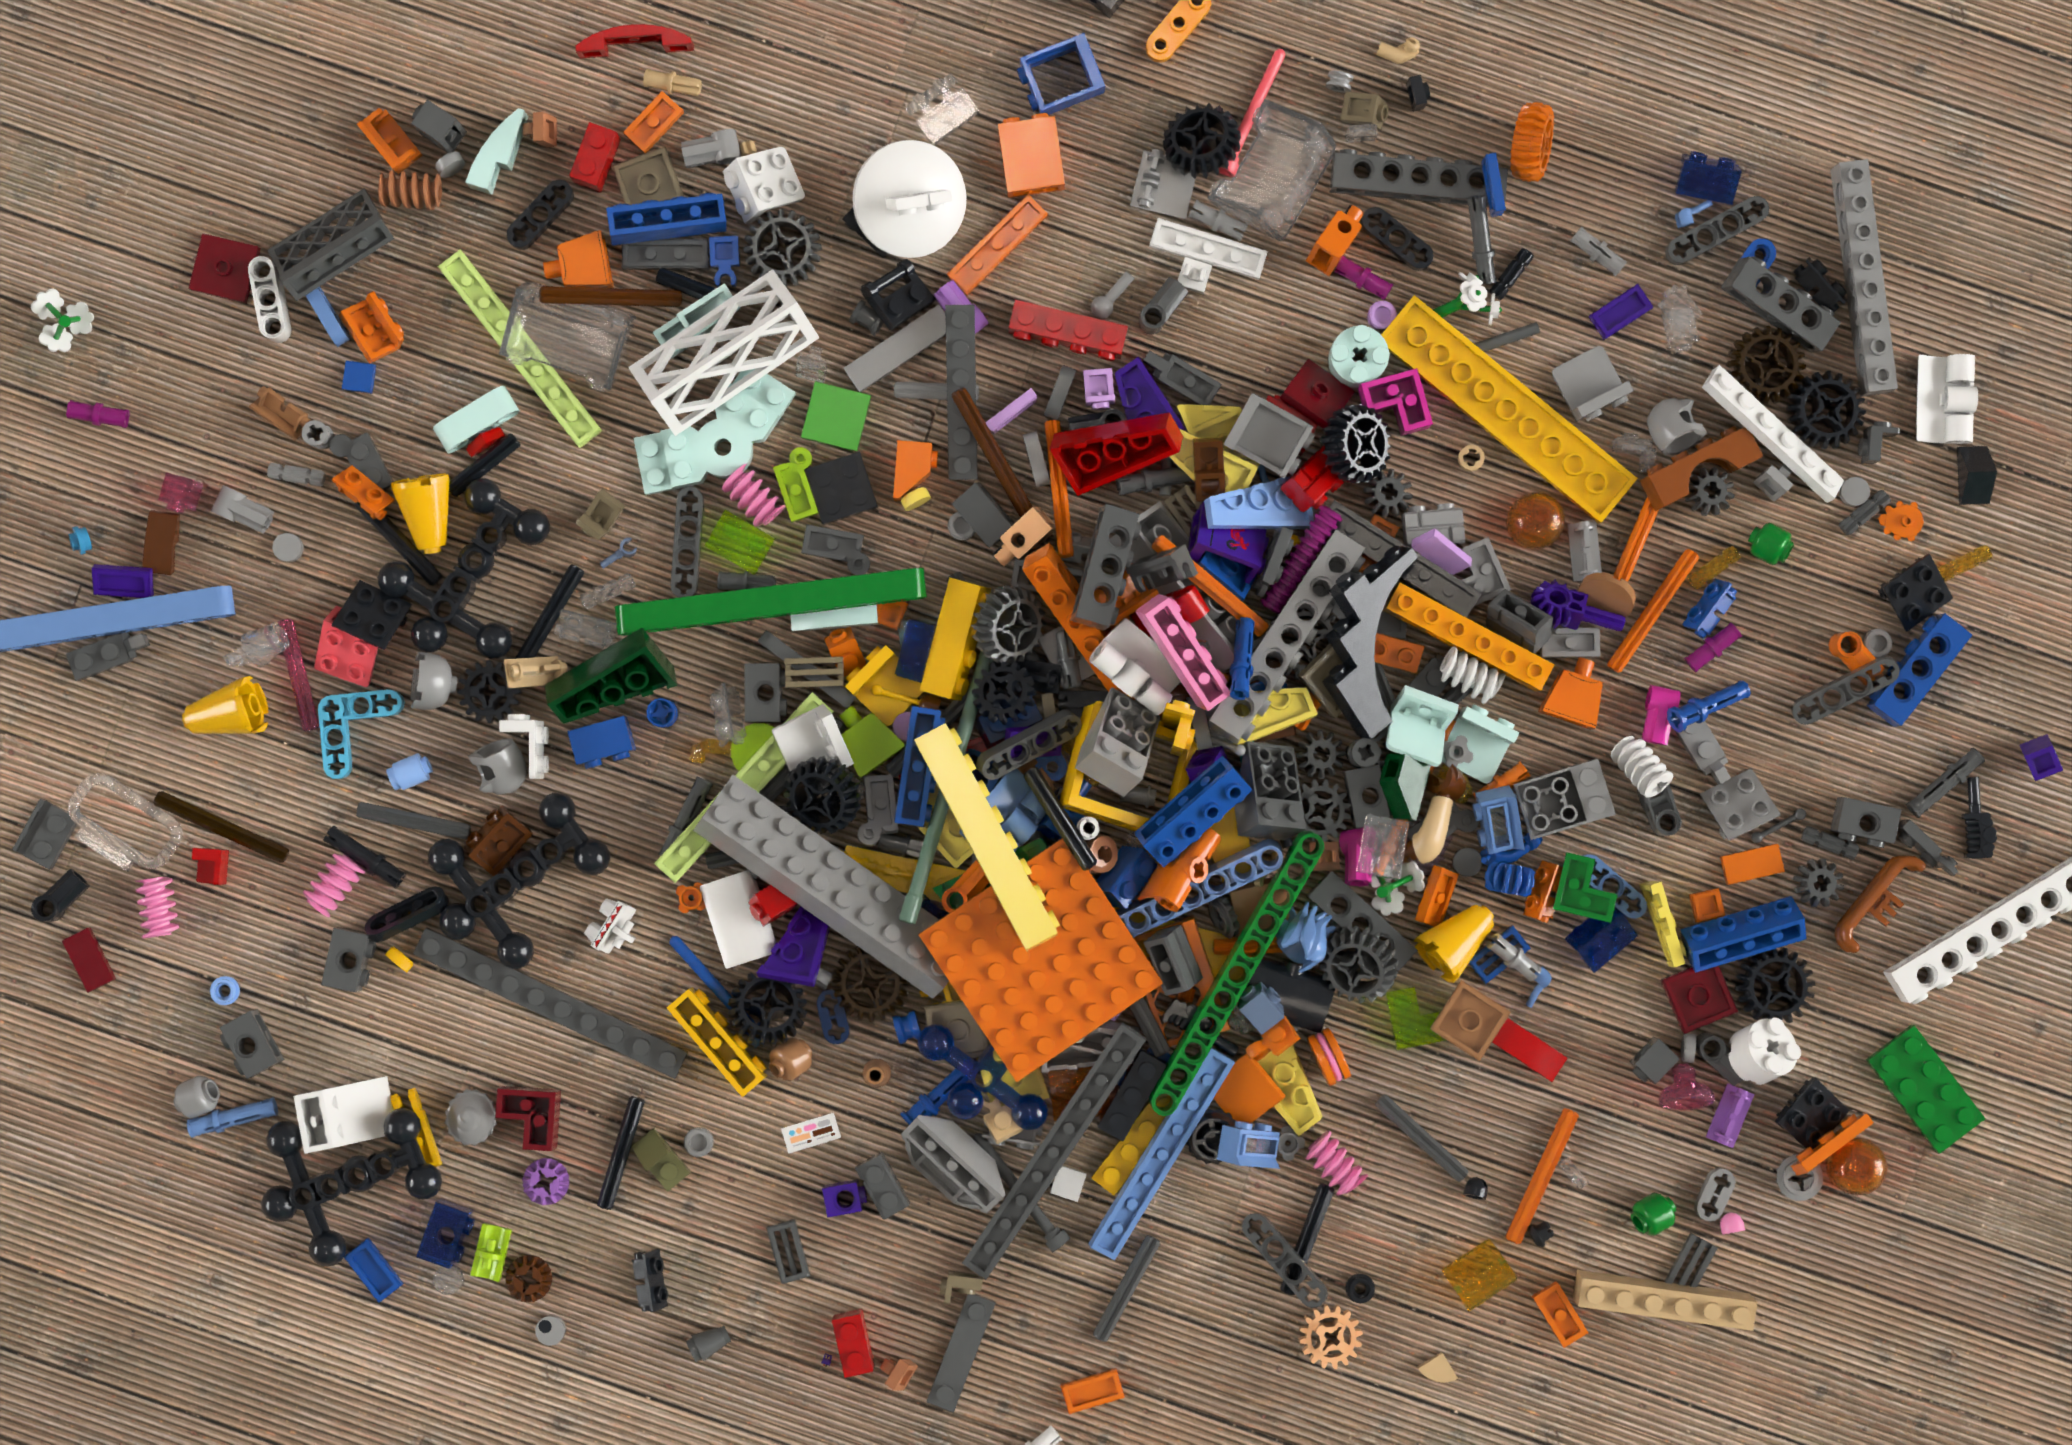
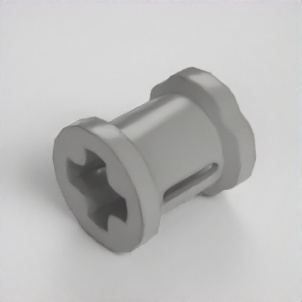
M317 420L309 421L302 428V438L307 444L321 450L330 446L334 433L329 426ZM317 429L323 432L319 435V441L313 438L317 435Z

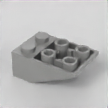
M1112 687L1081 746L1075 768L1119 795L1126 796L1143 780L1161 716L1154 715L1146 707Z
M1598 758L1513 784L1531 840L1616 815Z

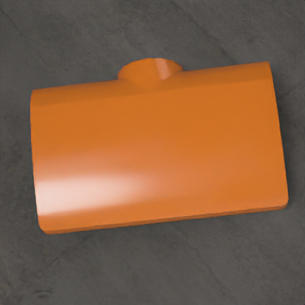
M1209 828L1202 834L1200 839L1191 843L1183 850L1176 860L1170 862L1164 868L1159 863L1137 899L1141 901L1146 898H1154L1165 909L1178 912L1191 891L1190 882L1201 883L1206 879L1208 874L1207 862L1221 842L1220 835Z

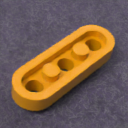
M1179 0L1148 37L1146 42L1147 56L1152 61L1158 63L1169 60L1208 14L1211 0H1202V4L1199 6H1195L1192 0ZM1179 19L1183 21L1184 25L1181 28H1177L1173 22ZM1159 41L1164 42L1166 45L1162 50L1155 47V44Z

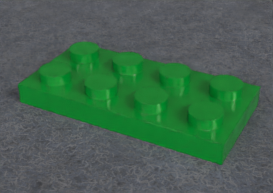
M1910 1025L1866 1059L1936 1153H1942L1986 1119L1915 1025Z

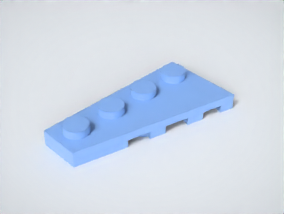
M1286 476L1285 479L1283 477L1267 483H1259L1245 489L1218 494L1204 500L1208 529H1277L1285 527L1288 529L1305 530L1311 527L1310 521L1314 522L1313 510L1310 507L1305 512H1301L1293 504V500L1289 499L1282 492L1281 486L1291 476Z

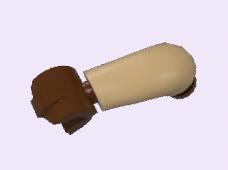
M1451 765L1446 773V779L1441 785L1438 778L1431 773L1429 774L1427 788L1436 796L1431 798L1422 826L1417 833L1413 834L1412 840H1409L1407 844L1404 842L1398 844V854L1404 864L1410 863L1411 859L1413 861L1419 860L1422 864L1433 861L1440 854L1448 831L1453 801L1459 799L1466 789V780L1461 770L1455 765Z

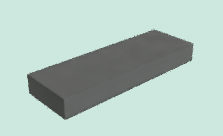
M662 239L622 244V269L709 270V240Z

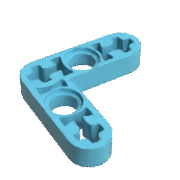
M387 689L329 695L318 704L323 768L327 776L332 779H343L350 775L352 771L348 720L398 715L403 710L405 703L403 696L399 692ZM377 695L376 701L388 700V695H391L392 699H397V705H393L391 711H389V707L377 706L378 713H375L376 703L373 696ZM364 697L369 703V708L365 713L358 714L354 710V702L358 698ZM331 701L340 707L338 711H335L334 716L335 721L341 720L342 725H326V721H332V714L326 712V707L331 705ZM333 729L340 730L343 735L342 742L336 746L331 745L328 741V734ZM344 749V754L338 753L339 762L345 764V768L340 769V774L337 775V771L331 769V764L336 763V754L329 755V750Z

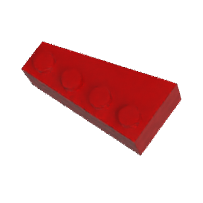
M1168 412L1054 433L1049 450L1076 495L1079 496L1179 453L1183 435L1172 415Z

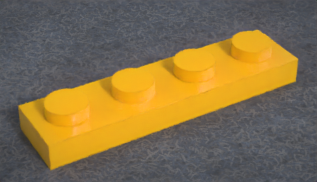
M1159 1095L1156 1099V1105L1159 1107L1167 1106L1171 1100L1170 1095ZM1148 1102L1136 1118L1124 1141L1119 1140L1091 1178L1115 1196L1128 1179L1165 1116L1158 1115L1153 1110L1150 1102Z

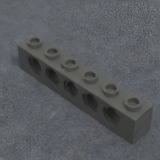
M1342 149L1340 153L1335 152L1332 158L1329 193L1468 205V197L1478 195L1479 198L1480 195H1485L1486 207H1488L1482 166L1472 165V161L1455 160V163H1446L1439 157H1427L1426 161L1414 160V156L1407 154L1391 158L1386 157V154L1382 152H1369V155H1358L1356 150ZM1498 163L1505 201L1508 168H1501V164ZM1358 166L1366 168L1369 176L1363 179L1358 178L1354 173V168ZM1392 169L1396 172L1397 179L1395 181L1386 180L1383 176V171ZM1413 172L1423 173L1426 182L1422 184L1414 182L1411 174ZM1443 174L1452 176L1454 185H1443L1440 176ZM1469 178H1480L1483 182V188H1473L1469 183Z

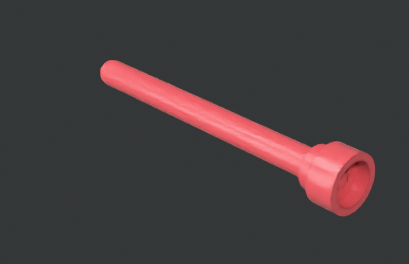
M1277 49L1274 52L1238 130L1241 134V141L1239 142L1240 151L1286 54L1283 49ZM1240 151L1235 152V161H1228V169L1220 167L1219 173L1228 177H1235L1239 168L1238 155Z

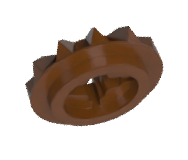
M524 1255L515 1259L506 1271L505 1285L508 1287L511 1296H514L521 1302H535L543 1298L550 1290L552 1272L549 1265L542 1258L534 1255ZM532 1267V1278L538 1282L531 1283L524 1290L525 1281L518 1276L526 1275Z

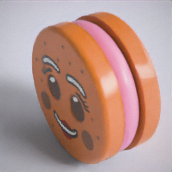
M1329 1028L1321 1030L1322 1033L1308 1036L1307 1042L1325 1081L1329 1086L1336 1084V1081H1341L1342 1078L1345 1080L1351 1077V1072L1333 1033Z

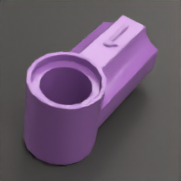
M953 280L943 285L934 294L936 301L944 311L945 305H974V303L971 304ZM975 305L976 334L988 325L989 322Z

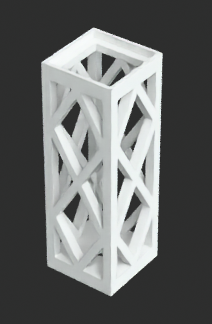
M772 269L628 368L652 405L676 436L819 339V336L797 301ZM767 285H770L772 289L771 291L757 293ZM778 301H780L782 306L772 312ZM765 303L751 325L725 330L738 307ZM788 316H790L791 319L793 320V321L781 322L782 320H784V319L787 318ZM719 319L711 333L694 336ZM800 330L804 336L790 345ZM786 333L772 356L746 360L759 338ZM731 340L710 354L717 342ZM702 345L688 368L662 373L677 349ZM738 351L732 363L716 366ZM657 361L647 375L644 369ZM755 369L728 387L737 372ZM724 375L710 398L683 403L697 380ZM669 382L659 390L655 386L656 384ZM675 394L672 401L668 405L666 399ZM692 412L680 421L676 417V414Z

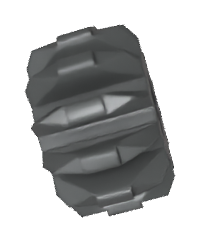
M1716 467L1711 468L1709 473L1705 468L1699 469V476L1696 474L1690 476V481L1693 484H1689V492H1692V494L1686 496L1685 501L1694 500L1695 503L1691 507L1692 511H1696L1701 507L1702 516H1707L1710 511L1716 516L1720 514V508L1726 510L1730 507L1726 500L1733 499L1735 495L1728 492L1727 489L1732 488L1734 483L1729 482L1725 484L1724 480L1728 476L1726 472L1717 477L1718 469ZM1711 486L1710 490L1715 492V495L1708 498V492H1705L1704 489Z
M1391 468L1387 472V478L1384 472L1380 471V476H1377L1378 480L1372 478V480L1368 481L1373 487L1363 488V493L1372 495L1365 499L1364 503L1366 505L1372 502L1376 504L1371 509L1373 514L1379 508H1382V518L1388 516L1389 509L1392 515L1397 517L1399 515L1398 507L1406 510L1409 506L1404 500H1411L1413 498V494L1404 492V490L1412 486L1411 482H1406L1402 485L1400 481L1405 477V474L1400 473L1395 479L1393 478L1394 469ZM1387 486L1390 487L1391 493H1395V497L1392 496L1389 500H1386L1385 494L1381 493V490L1383 491Z
M1317 730V741L1311 733H1307L1306 739L1310 744L1308 745L1300 741L1298 746L1305 749V752L1295 754L1296 758L1305 757L1306 759L1305 762L1299 765V768L1303 769L1310 765L1311 767L1307 772L1309 777H1312L1316 769H1318V778L1324 779V768H1326L1330 776H1334L1336 773L1331 765L1333 764L1339 768L1343 767V763L1336 760V756H1345L1346 752H1336L1335 749L1341 746L1343 742L1338 740L1332 744L1331 740L1334 737L1332 732H1329L1325 740H1323V731ZM1316 747L1320 750H1327L1328 755L1324 756L1327 758L1325 762L1321 759H1314L1313 754L1317 753L1314 751Z
M1820 858L1817 863L1814 859L1807 860L1808 868L1802 865L1798 867L1802 877H1793V881L1800 882L1801 885L1795 887L1794 892H1804L1800 901L1806 903L1810 900L1811 907L1817 908L1819 903L1823 907L1830 906L1829 898L1835 901L1839 899L1835 889H1844V885L1837 884L1836 881L1842 879L1843 874H1833L1837 865L1831 863L1827 866L1826 859ZM1817 878L1823 879V883L1819 885L1820 888L1814 887Z

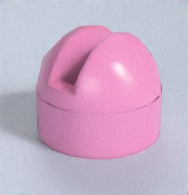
M1727 1213L1721 1218L1720 1228L1722 1235L1745 1230L1743 1220L1738 1214Z

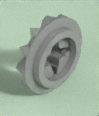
M1793 1154L1783 1159L1780 1166L1776 1169V1183L1781 1193L1795 1201H1805L1811 1199L1820 1191L1823 1184V1172L1820 1165H1817L1811 1171L1805 1173L1810 1174V1176L1802 1179L1800 1188L1796 1181L1788 1180L1791 1176L1796 1175L1790 1166L1798 1161L1796 1158L1798 1154Z

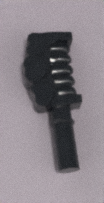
M1967 777L1969 813L1962 814V819H1966L1965 824L1967 826L1965 830L1968 832L1966 833V838L1968 839L1966 841L1968 846L1966 851L1968 853H1964V858H1991L1995 849L1992 843L1997 840V831L1994 827H1991L1993 825L1991 814L1987 812L1981 813L1982 803L1980 801L1979 777Z
M1175 997L1166 1008L1161 1020L1165 1023L1167 1021L1173 1023L1175 1027L1179 1026V1029L1182 1031L1186 1030L1199 1006L1193 1002L1186 1003L1185 1000H1179ZM1205 1017L1200 1021L1201 1030H1210L1212 1026L1211 1018ZM1218 1035L1213 1044L1232 1057L1235 1056L1239 1049L1237 1045L1221 1035Z

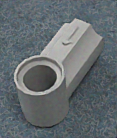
M735 129L719 130L713 132L710 137L681 142L686 168L711 163L720 165L731 164L736 158L741 157Z
M225 485L222 486L211 509V512L232 522H240L263 534L269 528L274 515V511L247 499L246 495Z

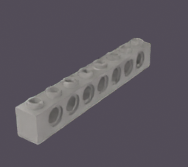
M1868 159L1839 162L1830 171L1857 379L1860 388L1859 394L1860 397L1888 394L1898 389L1869 162Z
M1338 530L1334 531L1251 657V665L1254 670L1250 683L1255 680L1261 681L1265 685V690L1257 693L1249 688V697H1245V700H1236L1228 696L1220 703L1208 722L1209 728L1236 745L1241 738L1247 741L1256 727L1252 724L1257 714L1261 717L1265 714L1271 704V701L1268 700L1273 690L1278 693L1286 682L1287 678L1283 676L1289 666L1293 669L1296 667L1303 656L1299 652L1304 643L1310 645L1319 630L1315 626L1320 619L1326 621L1333 611L1334 606L1331 605V602L1334 598L1329 590L1336 584V580L1341 575L1348 572L1358 573L1366 560L1362 557L1365 547ZM1338 562L1343 566L1344 571L1334 573L1330 570L1329 564ZM1315 586H1323L1327 589L1328 595L1319 597L1313 592V588ZM1301 609H1306L1311 612L1312 619L1304 621L1298 617L1297 612ZM1284 633H1291L1296 637L1297 642L1291 645L1286 644L1281 636ZM1268 657H1276L1280 660L1281 666L1275 669L1270 668L1265 660ZM1238 704H1243L1248 707L1249 714L1244 717L1238 716L1233 708Z

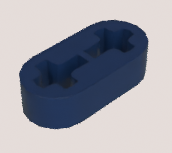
M830 989L823 991L818 996L817 1009L825 1039L832 1044H841L849 1037L850 1026L845 1006L840 1008L838 1005L843 1001L842 995L834 997L833 993L836 990ZM830 994L832 999L837 998L838 1004L834 1005L835 1015L832 1016L830 1015L829 1008L822 1005V1002L826 1000V995ZM836 1018L838 1026L845 1029V1032L841 1033L840 1039H836L835 1035L829 1034V1030L833 1028L832 1019Z

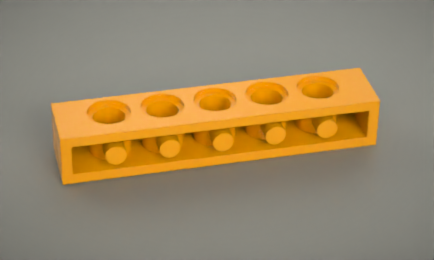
M1400 582L1393 587L1382 610L1450 647L1455 646L1458 651H1464L1469 657L1477 658L1478 662H1485L1488 667L1496 668L1499 673H1505L1510 679L1533 691L1542 690L1555 665Z

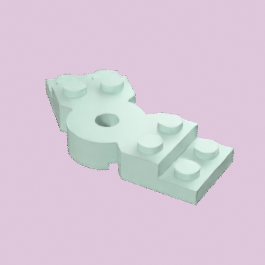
M755 369L740 372L734 382L730 383L728 387ZM766 374L715 409L717 419L709 421L699 431L690 426L676 436L671 429L660 430L659 433L633 438L644 494L651 495L703 484L708 473L718 478L727 479L734 471L747 464L744 469L745 471L753 458V443L766 441L796 396V392L769 374ZM724 441L731 443V451L727 455L721 456L717 454L716 449L719 443Z

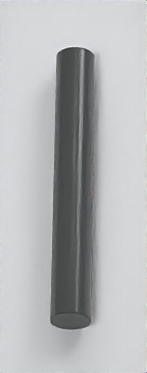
M1537 322L1474 344L1483 352L1538 334L1540 329Z

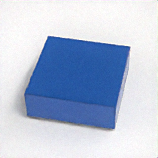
M346 361L342 389L372 394L376 365Z

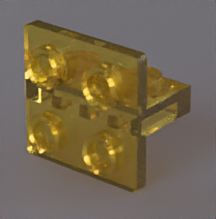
M1490 1239L1485 1240L1442 1269V1273L1468 1312L1480 1306L1517 1280L1515 1272Z

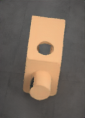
M1032 507L1000 537L1004 544L993 553L994 557L1003 566H1006L1014 557L1018 560L1024 559L1056 531L1055 523L1041 507ZM1020 534L1025 538V543L1022 546L1017 543V537Z

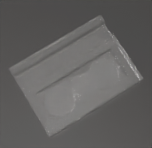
M1367 814L1356 872L1400 880L1410 822Z

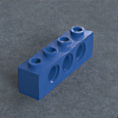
M1946 613L1936 617L1932 615L1922 626L1924 632L1919 639L1914 638L1906 646L1904 652L1907 654L1901 662L1896 661L1900 670L1897 680L1868 696L1871 700L1866 706L1893 727L1903 725L1972 637L1969 631ZM1932 638L1936 639L1940 644L1937 654L1933 653L1929 647ZM1914 661L1919 662L1922 666L1920 676H1916L1912 672ZM1893 666L1888 669L1886 673L1888 676L1891 675L1890 670L1894 668ZM1897 683L1902 685L1905 691L1901 699L1897 698L1894 694V687Z

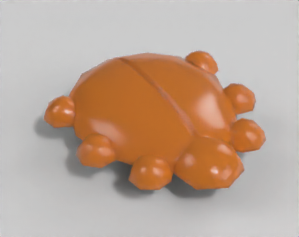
M1898 501L1895 508L1886 506V514H1881L1878 518L1880 525L1886 526L1883 530L1884 533L1889 534L1892 532L1895 540H1900L1903 537L1908 538V541H1914L1915 536L1921 531L1924 524L1923 515L1918 509V504L1911 502L1910 505H1904L1902 501Z

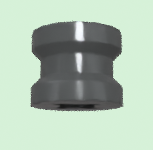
M1369 738L1356 739L1350 743L1347 749L1348 760L1356 767L1373 766L1379 760L1381 753L1377 742Z

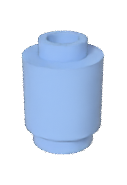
M416 753L393 763L391 768L386 769V772L394 790H406L429 780V773L433 772L428 758L426 756L421 757L419 753Z

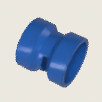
M657 698L651 701L646 710L649 722L661 728H668L674 725L679 716L677 706L672 701L664 698Z

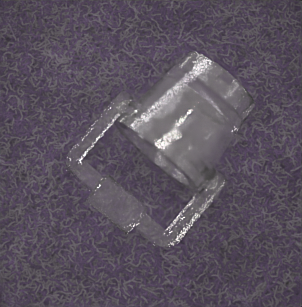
M273 622L241 636L242 646L226 654L223 658L228 667L244 666L252 662L261 668L290 647L289 638L284 629L278 623Z

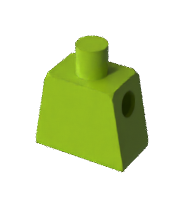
M851 706L839 715L848 728L841 735L854 762L853 766L861 779L905 748L904 742L873 713L862 719L854 706Z

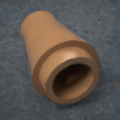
M872 1059L863 1067V1079L871 1087H883L891 1078V1068L882 1059ZM872 1070H878L881 1073V1078L878 1080L876 1078L873 1079L871 1077Z

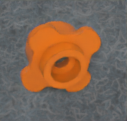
M696 882L693 886L686 887L680 885L677 887L676 894L679 896L680 904L678 909L680 912L688 913L693 909L702 911L706 908L700 891V886L703 884ZM693 895L694 900L690 901L689 896Z

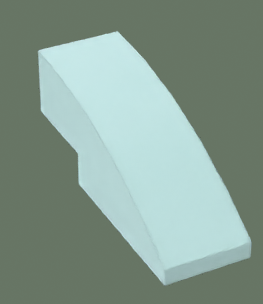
M518 108L492 132L481 147L465 181L471 189L493 195L500 169L512 171L523 137L522 124L527 123L529 117L523 109Z
M722 284L677 313V317L653 331L654 336L662 345L733 295L726 284ZM719 319L694 336L710 333ZM687 348L677 349L671 359Z
M877 605L790 615L792 632L878 625Z

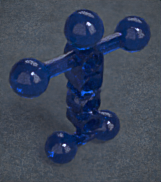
M932 1024L926 1026L920 1032L917 1046L924 1058L930 1061L945 1060L970 1080V1083L955 1085L947 1096V1106L954 1117L962 1120L976 1117L984 1106L982 1092H989L1012 1109L1011 1116L1013 1121L1022 1129L1033 1131L1045 1123L1048 1117L1046 1102L1036 1094L1027 1093L1021 1095L1001 1080L1007 1071V1067L1003 1061L994 1060V1048L991 1043L986 1047L978 1060L975 1061L954 1045L953 1034L947 1027L941 1024ZM981 1070H987L991 1074L989 1082L984 1085H979L975 1081L976 1074Z

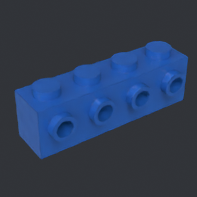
M705 193L689 198L680 196L665 201L647 200L640 204H617L606 208L612 246L727 231L722 194Z
M911 707L894 823L924 827V822H930L932 805L927 804L929 793H934L936 781L918 750L914 739L945 724V718L940 717L941 710Z
M1222 755L1135 831L1134 834L1142 846L1164 868L1167 864L1176 860L1180 853L1191 843L1200 839L1202 834L1214 823L1219 822L1231 808L1242 802L1247 794L1252 791V788Z
M1792 896L1680 929L1686 957L1695 973L1807 939L1805 918Z

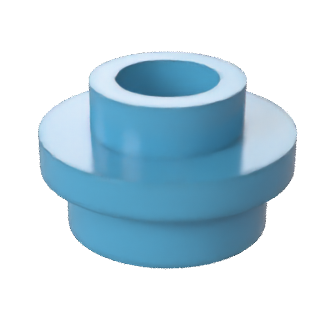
M72 527L73 533L68 534L72 550H78L80 555L86 553L85 551L92 549L86 527Z

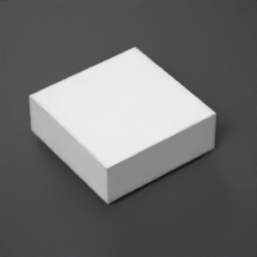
M1062 1166L1054 1178L1050 1193L1078 1202L1087 1173Z

